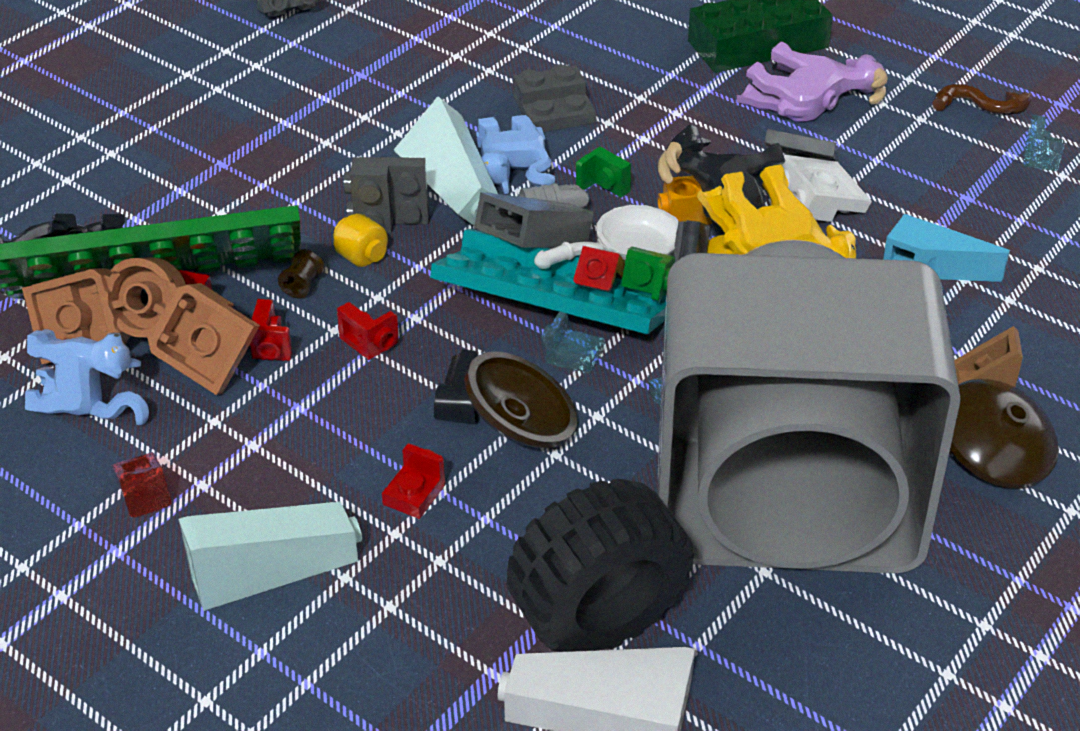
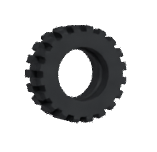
M612 479L610 483L602 480L590 483L589 488L584 490L577 488L567 493V498L559 503L554 501L544 509L545 513L539 519L534 518L526 526L524 537H518L513 546V555L509 556L506 583L508 590L540 642H543L547 648L556 652L599 651L603 648L610 650L622 645V641L629 637L634 639L642 634V629L650 623L655 624L663 617V612L668 607H673L679 599V591L685 589L690 580V572L693 570L694 553L691 539L654 490L640 482Z

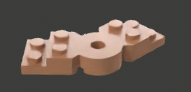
M154 257L130 258L116 264L111 271L107 268L89 269L22 288L33 332L49 329L54 331L57 339L66 340L82 336L95 341L102 340L108 333L117 332L121 335L124 344L127 343L130 336L147 337L153 355L215 395L223 394L260 325L233 309V303L202 283L186 285L183 277L173 265L165 260ZM143 288L148 294L146 306L143 305L140 299ZM40 358L41 364L52 363L48 360Z

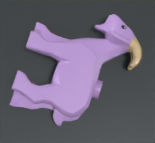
M780 42L772 49L771 60L779 62L777 69L791 73L790 76L771 75L766 72L765 67L761 63L756 62L746 73V77L753 81V85L749 83L744 93L737 95V102L760 110L777 112L779 115L785 116L794 122L811 121L816 119L826 109L832 110L839 96L852 89H859L860 92L865 94L874 91L875 93L869 98V103H879L885 97V84L888 76L882 64L877 62L871 55H863L858 59H847L845 65L825 56L808 55L792 51L786 43Z

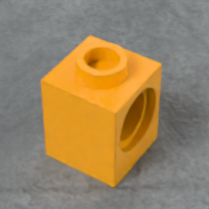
M693 176L673 177V181L670 184L664 182L663 193H658V209H662L675 216L680 222L689 220L702 222L707 225L712 224L710 217L704 214L703 206L698 200L697 194L702 189Z

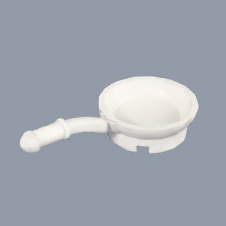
M647 205L617 207L603 214L597 222L596 243L575 242L570 244L564 242L561 246L547 251H540L535 256L534 263L540 269L550 268L553 264L564 260H572L575 256L580 255L583 246L618 253L624 260H626L627 249L632 246L674 256L678 219L662 209Z

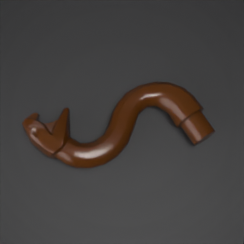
M952 84L943 87L936 94L932 104L934 109L942 111L954 99L965 98L971 100L987 112L1009 114L1026 110L1031 102L1032 95L1028 92H1023L1022 94L1006 92L1007 101H998L987 97L982 91L973 86Z

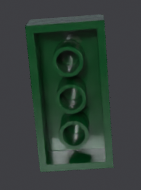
M726 0L717 3L709 2L702 6L690 8L688 42L712 71L718 73L754 65L756 62L772 61L771 51L780 42L786 43L792 51L798 53H808L829 48L833 14L819 0Z

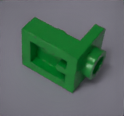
M599 146L576 162V185L582 190H586L596 183L622 198L631 192V163Z
M633 246L628 248L621 286L651 293V299L660 301L666 296L668 274L675 263L676 257Z

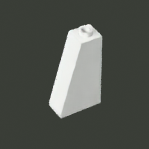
M672 647L516 654L511 672L504 671L501 675L498 687V700L504 701L506 722L551 731H681L693 678L695 649Z

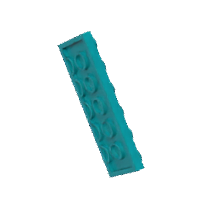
M474 229L464 231L460 251L454 254H447L445 258L432 263L430 278L645 334H649L665 321L666 296L660 301L651 299V293L621 286L622 279L618 278L614 279L610 292L576 285L573 278L579 261V255L575 256L572 260H564L553 264L550 268L540 269L534 263L535 256L540 251H547L550 248L521 247Z

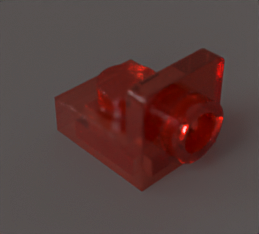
M153 452L112 465L131 517H138L172 504L162 467Z

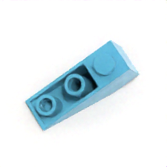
M904 214L887 236L883 260L922 262L934 269L939 278L943 280L1002 282L1010 250Z

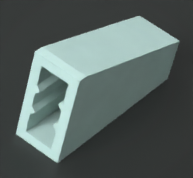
M437 97L395 147L394 151L400 157L426 158L427 184L458 215L475 226L480 192L498 194L462 115L440 97Z
M341 501L195 515L179 519L191 578L203 611L358 562L356 543L362 541V534L355 516L348 518Z

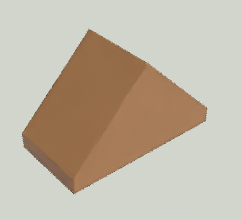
M1013 326L955 359L958 385L972 379H991L1016 387L1023 359L1018 330Z

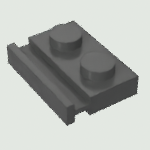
M767 129L764 143L767 147L779 143L783 155L838 162L840 149L836 142Z

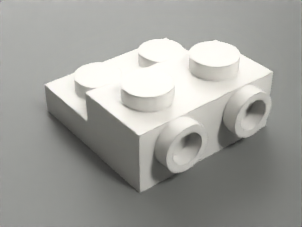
M784 155L785 163L782 166L789 182L788 188L811 211L815 220L831 222L837 211L842 213H849L850 211L866 213L872 201L838 162Z

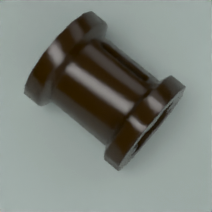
M298 250L292 258V264L289 269L283 270L278 277V285L281 290L290 297L297 299L307 296L311 289V282L313 279H317L324 270L322 259L311 250Z

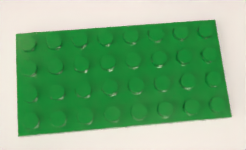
M298 205L0 244V292L7 294L8 298H23L22 288L89 269L107 268L111 271L116 264L130 258H159L169 262L177 270L183 271L198 268V272L201 273L218 271L221 269L220 265L235 263L238 268L257 265L260 259L272 258L275 263L292 261L297 251L301 250Z

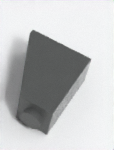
M480 192L474 228L521 247L555 248L561 246L564 242L570 244L588 242L594 212L565 202Z

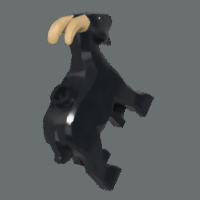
M688 125L670 141L658 161V172L665 183L670 184L673 181L670 169L677 174L683 170L698 181L703 192L713 190L718 186H721L723 189L724 185L721 178L725 174L742 171L744 175L743 194L756 209L765 206L763 205V196L760 189H765L762 185L763 181L760 173L766 167L783 165L785 158L779 143L772 144L763 152L755 154L703 152L702 149L710 145L711 140L703 138L696 126ZM703 206L704 214L707 217H710L706 208ZM711 219L716 234L724 235L725 232L721 226Z

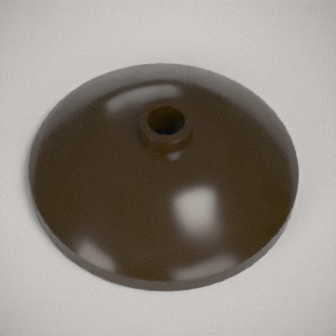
M494 351L478 355L468 366L464 381L470 402L479 416L499 434L524 446L552 448L564 444L574 433L577 426V413L572 400L564 388L550 374L536 364L510 353Z
M972 379L958 385L960 405L950 447L957 459L972 473L997 486L1010 489H1024L1042 482L1055 468L1059 454L1055 430L1044 410L1026 393L1004 382L991 379Z

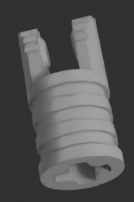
M557 183L541 185L540 187L521 188L519 192V197L565 202L581 208L587 206L590 199L588 197L589 194L576 184L558 186Z

